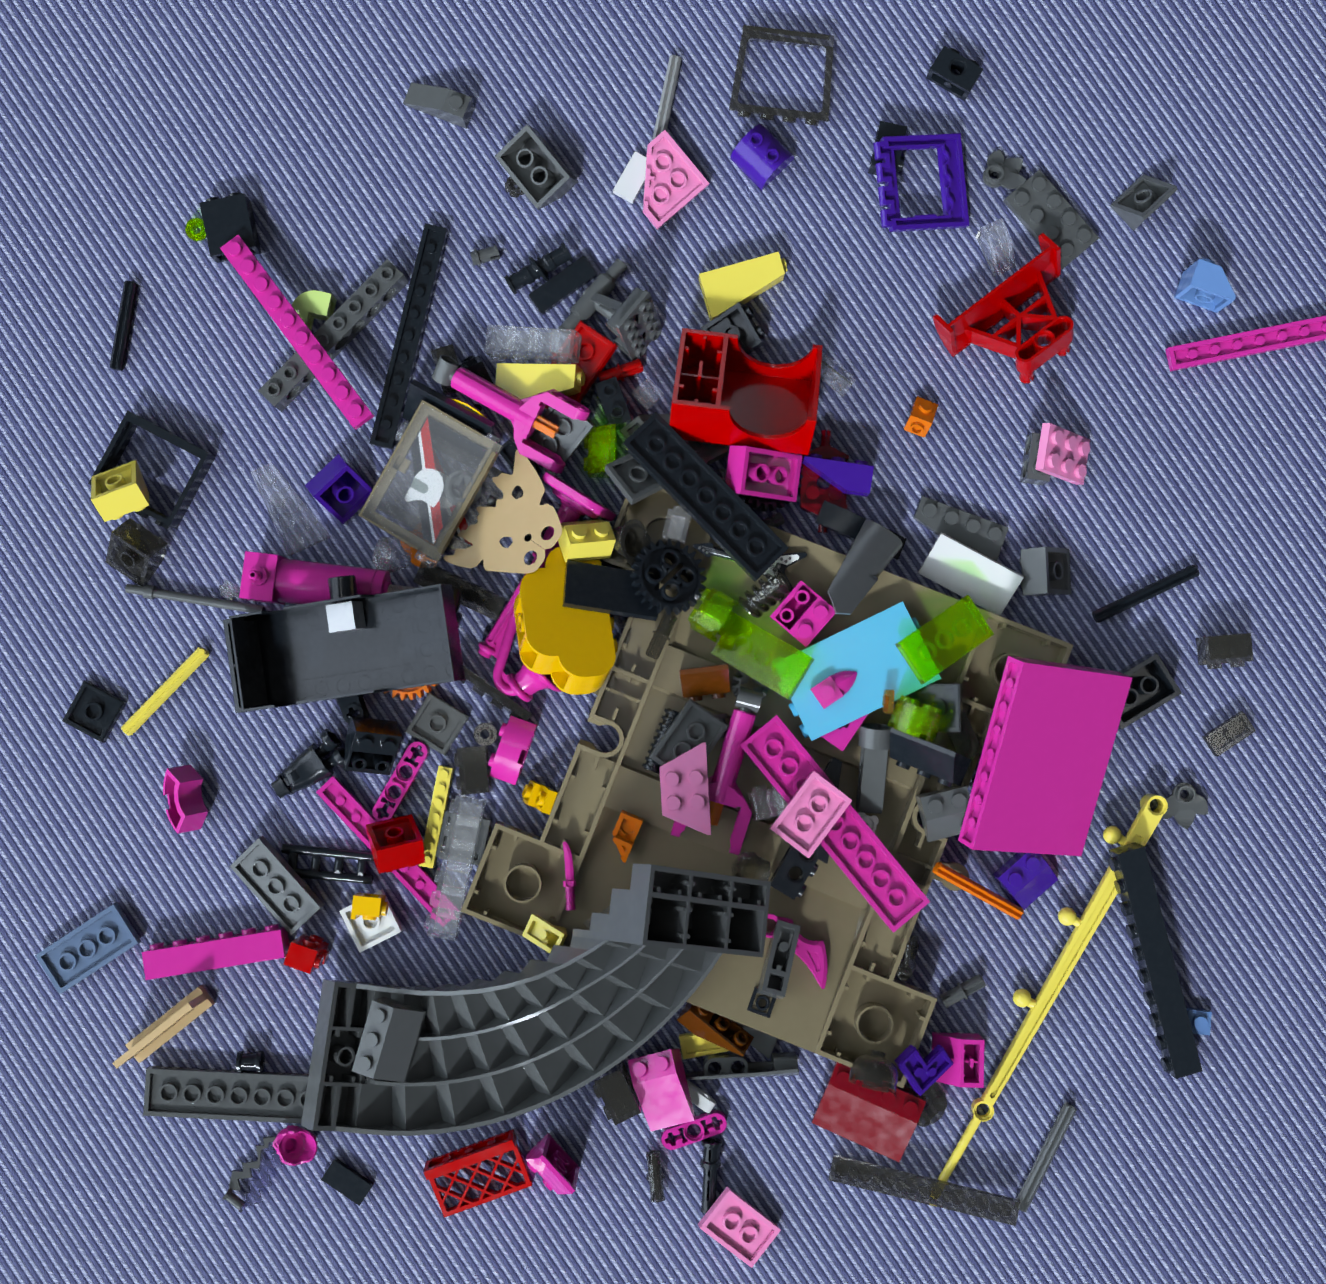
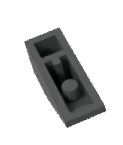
M411 82L403 102L405 106L467 129L475 109L470 96L448 88Z
M777 920L757 993L777 999L785 997L801 926Z

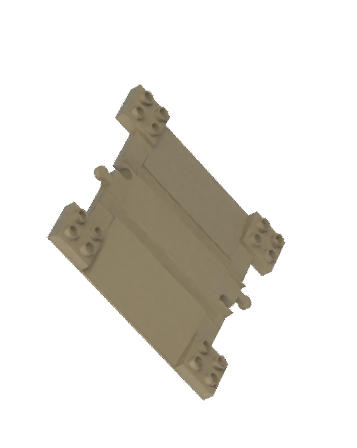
M664 489L633 505L625 498L613 527L616 541L611 557L601 559L602 563L619 569L636 571L631 568V565L637 562L634 558L638 553L641 554V549L643 547L647 548L650 542L656 545V542L661 539L665 544L668 539H671L672 545H675L677 541H680V548L683 549L688 545L687 552L689 554L694 551L696 552L693 557L694 560H702L698 567L706 569L701 574V576L707 577V580L701 583L706 586V589L700 592L703 595L702 598L696 600L697 604L694 607L690 606L687 612L682 610L681 613L676 615L672 611L667 616L665 609H663L658 614L656 621L628 617L618 642L615 663L602 687L593 692L597 697L588 718V722L598 726L610 725L614 727L620 738L618 746L613 751L604 752L597 749L593 743L580 739L541 837L501 821L495 823L460 912L522 936L531 914H535L555 926L566 928L567 937L563 946L570 947L573 928L590 930L592 912L609 914L612 888L630 890L633 863L652 864L764 881L771 879L790 844L769 828L787 806V803L746 753L744 754L736 783L746 799L752 815L739 856L729 853L731 846L730 837L740 808L738 806L733 808L724 805L718 826L711 825V835H706L688 826L685 827L680 838L670 835L674 820L662 815L660 773L657 774L649 771L642 764L647 761L645 757L649 756L648 750H651L652 746L650 745L655 741L653 737L657 736L656 730L660 728L659 722L662 723L663 721L661 717L666 714L664 712L665 708L680 712L688 701V698H683L679 671L681 669L728 664L730 692L726 693V697L712 699V695L702 696L703 700L695 701L714 715L727 713L725 721L728 725L733 709L738 708L734 707L736 697L732 691L734 675L744 667L751 666L761 669L767 675L769 690L761 701L758 713H754L756 718L751 735L775 715H778L822 770H824L832 757L842 762L838 790L852 800L850 804L856 810L861 747L858 745L860 727L843 751L822 737L813 741L809 737L804 738L799 728V725L803 723L799 715L794 717L788 705L792 701L788 694L783 695L778 685L782 680L774 666L775 663L903 601L910 617H915L920 625L921 630L918 633L921 639L926 638L932 651L929 652L932 661L937 660L941 667L942 673L939 674L941 679L931 684H962L963 732L905 733L971 759L962 785H966L968 788L983 750L1008 656L1067 664L1073 645L883 570L877 582L850 615L835 614L810 644L805 647L770 617L789 593L763 574L754 582L736 562L712 555L706 557L695 549L693 545L700 543H713V546L721 547ZM767 525L789 547L783 554L807 553L805 558L785 569V575L793 589L800 581H803L833 607L827 591L846 555ZM664 558L666 563L672 565L670 559ZM682 564L675 567L660 582L659 589L683 567ZM681 575V578H682L685 582H688L687 577L684 576V575ZM665 589L666 594L673 597L671 591ZM749 675L748 683L740 684V686L753 690V688L761 686V684L754 683L751 675ZM891 703L869 713L862 723H879L891 726ZM725 737L719 739L707 756L708 778L714 774ZM889 749L882 813H865L868 816L875 815L879 819L875 835L925 896L932 879L940 881L949 890H961V888L937 876L932 871L935 863L941 862L969 878L967 869L960 863L940 861L948 837L927 842L924 828L919 825L917 820L919 808L915 796L948 788V786L938 783L939 777L931 775L929 779L917 774L918 769L910 766L909 770L897 766V760L889 757ZM622 810L644 819L626 863L622 862L620 858L621 855L616 844H614L612 834ZM564 841L568 843L572 853L574 880H576V886H574L576 910L570 911L566 910L565 887H563V881L566 880ZM801 853V855H802V857H803L804 859H808L806 856H804V855ZM829 855L827 864L820 860L816 862L819 867L813 877L808 876L804 883L807 887L800 898L796 897L793 900L771 886L768 913L792 919L795 925L801 926L799 934L802 937L812 941H824L828 964L825 988L822 989L806 964L794 954L785 997L782 999L776 998L770 1018L748 1011L747 1008L754 987H759L763 966L772 939L766 937L763 957L722 953L713 969L686 1002L903 1088L907 1079L894 1060L910 1044L918 1050L937 1002V998L933 993L895 979L920 911L893 933ZM794 866L789 870L791 879H797L801 874L798 866ZM767 919L766 932L774 931L776 922L773 919ZM757 993L755 999L763 994ZM766 996L771 1003L772 997ZM760 999L758 1005L760 1007L765 1006L766 1000ZM754 1000V1003H753V1005H752V1008H753V1009H756V1010H759V1009L755 1006V1000Z

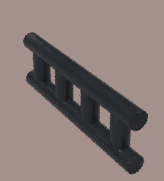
M282 844L281 852L289 853L288 864L301 878L362 884L373 883V875H366L367 861H374L372 852ZM298 854L312 855L311 869L297 868ZM321 856L335 858L334 872L320 870ZM344 859L358 860L357 874L343 872Z

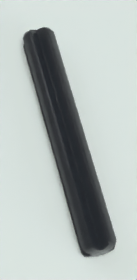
M125 281L123 285L110 360V368L116 371H123L138 289V284L133 281Z

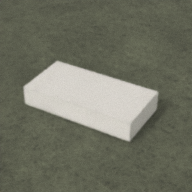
M634 152L613 189L614 194L632 204L645 183V156Z

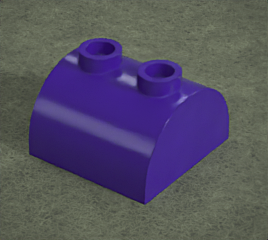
M758 124L740 140L734 148L730 159L763 190L794 160V155L763 124Z

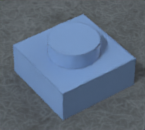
M1186 1008L1193 1034L1210 1035L1212 1012L1203 1009Z

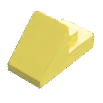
M531 914L522 936L550 954L553 945L563 946L567 937V931L564 927L555 926L542 917Z

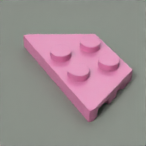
M702 742L659 767L661 806L663 816L706 835H711L706 742Z

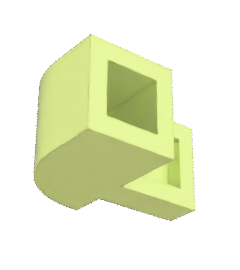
M311 290L300 294L294 300L292 306L308 328L312 330L314 318L327 321L333 315L337 300L331 293Z

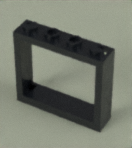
M127 410L92 476L116 467L137 426L200 458L170 516L149 506H146L141 511L134 512L146 519L149 516L155 518V524L166 529L169 526L177 529L216 456Z

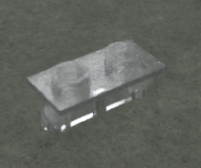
M826 353L822 354L820 379L844 397L856 381L853 378L854 375L842 366L836 371L834 367L837 365V362Z

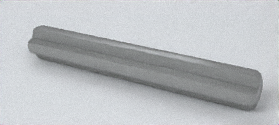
M671 55L669 57L652 139H655L664 130L667 131L681 66L680 56Z

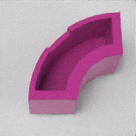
M510 716L508 723L503 722L499 731V736L502 738L496 754L492 753L488 762V766L492 767L489 776L516 785L535 735L536 724L514 716Z
M191 765L167 768L164 777L163 795H167L169 805L166 813L177 834L201 829L209 812L202 798L201 786L203 778Z

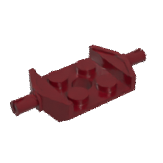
M822 430L821 445L810 450L809 454L822 455V459L831 460V457L845 458V462H848L849 455L831 447V431ZM801 463L803 467L801 475L803 478L801 479L800 508L814 516H818L824 501L847 509V494L842 493L831 484L827 489H821L817 485V480L820 476ZM818 524V533H822V529L823 533H828L826 527Z

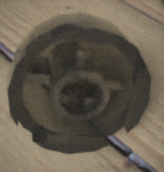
M871 1050V1054H862L853 1062L848 1081L856 1084V1080L863 1082L862 1087L887 1093L890 1089L895 1093L898 1072L893 1062L885 1058V1053Z

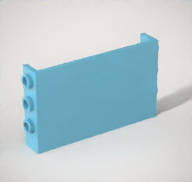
M903 601L774 664L782 680L778 685L784 696L789 695L792 703L788 705L794 717L799 715L803 723L799 725V728L804 738L809 737L813 741L941 679L939 675L942 673L941 667L937 660L932 661L929 652L932 651L926 638L921 639L918 633L921 630L920 625L915 617H910ZM856 671V680L850 690L843 697L823 709L810 689L835 673Z

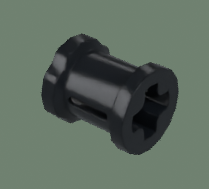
M239 1051L237 1053L236 1070L238 1073H242L243 1070L263 1072L265 1065L264 1051H258V1053Z

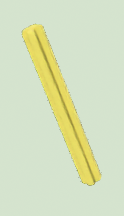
M198 647L123 724L121 730L128 736L133 735L209 657V653L203 647Z

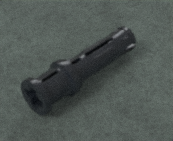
M711 1137L701 1141L703 1146V1158L700 1160V1165L703 1168L701 1212L705 1214L716 1201L717 1169L721 1166L719 1150L722 1146V1140Z

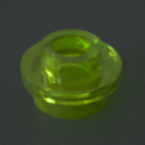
M200 218L190 219L185 227L187 236L193 241L204 240L206 233L203 220ZM201 227V231L195 234V229Z

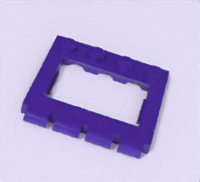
M961 133L885 136L879 142L873 143L875 160H882V163L876 164L877 183L885 184V186L878 187L880 207H887V209L880 211L882 228H889V232L955 229L969 226ZM937 149L943 216L930 214L901 218L894 150Z

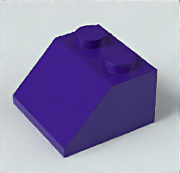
M339 454L305 485L312 496L342 524L350 519L366 503L373 490Z
M1017 852L992 874L1023 910L1058 880L1048 863L1040 854Z

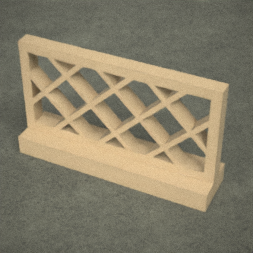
M200 985L125 1045L128 1051L112 1064L117 1069L132 1058L141 1063L214 1005V1000L203 986Z

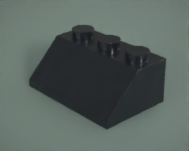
M893 727L890 730L889 757L897 760V766L907 770L910 769V766L917 768V774L929 779L931 775L939 777L938 783L948 787H952L953 783L961 786L971 759Z

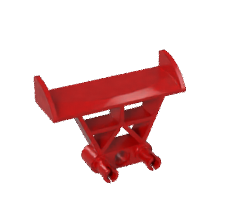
M1044 233L1038 236L1042 253L949 324L938 314L933 316L938 335L952 357L971 343L1015 359L1016 369L1020 372L1019 379L1022 383L1027 384L1031 382L1030 378L1032 381L1034 380V371L1054 355L1065 356L1070 352V343L1074 336L1073 320L1068 316L1057 317L1046 287L1061 275V248ZM1039 292L1041 298L1021 313L1016 310ZM1006 318L1009 320L1007 324L994 334L987 333L989 329L1002 319ZM1021 329L1038 331L1021 344ZM1016 335V342L1009 340Z

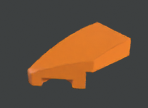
M622 810L612 834L614 844H616L621 855L620 858L622 862L626 863L644 819Z

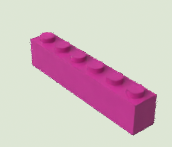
M279 924L264 926L265 930L256 931V927L241 930V934L233 935V931L219 933V937L210 938V935L195 937L196 941L187 942V938L172 941L173 945L164 946V942L151 944L149 949L142 952L145 980L285 958L289 949L288 932L284 927H279Z

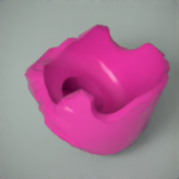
M291 1125L285 1127L273 1141V1147L280 1156L281 1162L289 1166L310 1162L314 1159L317 1152L318 1143L316 1137L300 1126Z

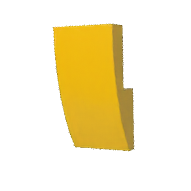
M530 779L529 785L526 784L522 792L523 802L528 806L537 808L542 813L550 815L558 792Z

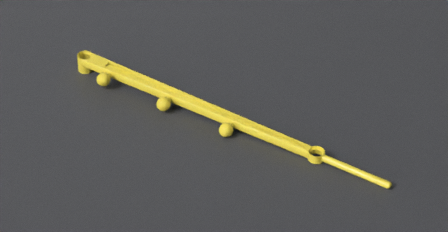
M1155 794L1144 795L1140 800L1141 809L1126 836L1122 835L1118 827L1108 826L1103 831L1104 840L1109 844L1118 843L1120 846L1134 842L1146 846L1168 809L1166 799ZM1156 799L1158 806L1152 811L1150 809V802ZM1110 866L1107 868L1080 918L1076 916V912L1072 908L1064 907L1059 911L1058 919L1060 923L1066 926L1074 925L1075 928L1035 1000L1031 998L1030 992L1026 989H1018L1014 992V1003L1019 1007L1028 1006L1030 1009L982 1096L972 1102L971 1111L973 1117L930 1191L932 1198L937 1199L981 1121L985 1122L993 1117V1106L1118 894L1114 885L1116 880L1115 873L1111 870ZM987 1104L989 1106L987 1114H977V1106Z

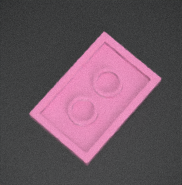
M1042 423L1035 469L1075 485H1084L1087 473V459L1090 452V439L1052 423Z
M812 771L769 829L804 856L810 858L852 800L818 773Z
M728 1186L698 1223L701 1230L751 1268L781 1231L777 1224Z

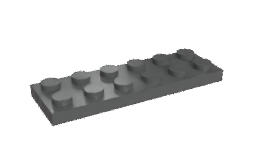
M684 440L708 465L729 455L730 445ZM630 454L605 466V472L631 505L663 489Z

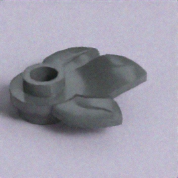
M1000 150L993 152L987 159V168L982 177L983 182L991 188L1002 186L1006 189H1016L1021 187L1026 182V179L1019 174L1023 159H1004V155Z
M1179 783L1173 788L1172 795L1165 798L1168 803V809L1162 818L1168 819L1174 816V819L1181 827L1188 829L1193 823L1196 814H1208V804L1204 797L1196 794V790L1191 784ZM1182 790L1186 791V796L1184 798H1181L1180 792Z

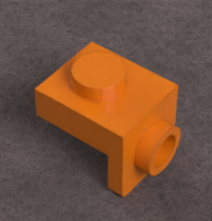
M917 396L904 430L925 437L933 423L938 404Z

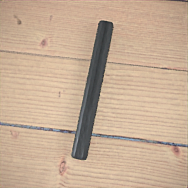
M1066 1102L1063 1104L1014 1203L1017 1209L1023 1212L1028 1210L1077 1111L1073 1105Z

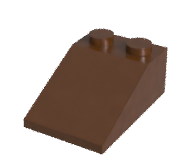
M728 664L679 670L683 698H691L693 701L703 700L702 696L712 695V699L725 698L726 693L730 692Z

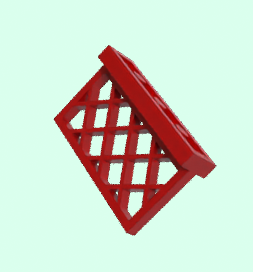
M514 1129L426 1161L424 1175L426 1180L430 1181L444 1218L532 1186V1180L518 1147ZM512 1150L516 1156L513 1164L501 1159L504 1153ZM490 1160L495 1163L491 1172L479 1167L482 1161ZM498 1165L510 1169L506 1178L494 1174ZM468 1168L473 1171L469 1180L457 1175L460 1169ZM513 1171L523 1174L525 1180L516 1183L509 1179ZM476 1172L488 1177L484 1186L472 1182ZM445 1176L450 1178L451 1181L446 1188L438 1185L436 1178ZM491 1179L503 1183L502 1188L497 1191L487 1187ZM454 1180L466 1185L463 1194L450 1190ZM469 1187L481 1191L480 1196L475 1199L465 1195ZM447 1195L459 1199L458 1204L447 1208L445 1203Z

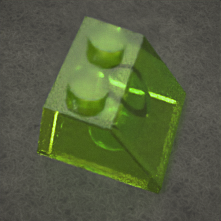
M616 424L594 427L584 439V448H588V457H584L583 469L588 471L589 478H610L605 472V466L617 460Z

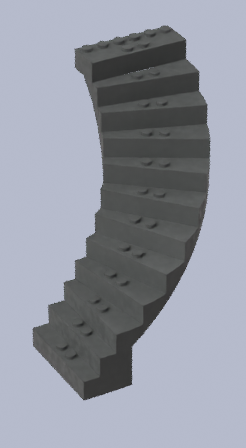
M633 863L630 890L612 888L609 914L592 912L590 930L573 928L570 947L553 945L547 962L531 959L520 973L504 971L493 981L476 979L464 986L446 984L436 988L421 985L405 988L396 985H376L367 982L323 979L301 1126L312 1131H339L385 1136L442 1134L472 1129L514 1118L574 1092L627 1058L662 1028L697 990L713 969L722 953L763 957L771 881ZM386 997L426 1011L406 1082L372 1079L352 1071L372 1000Z

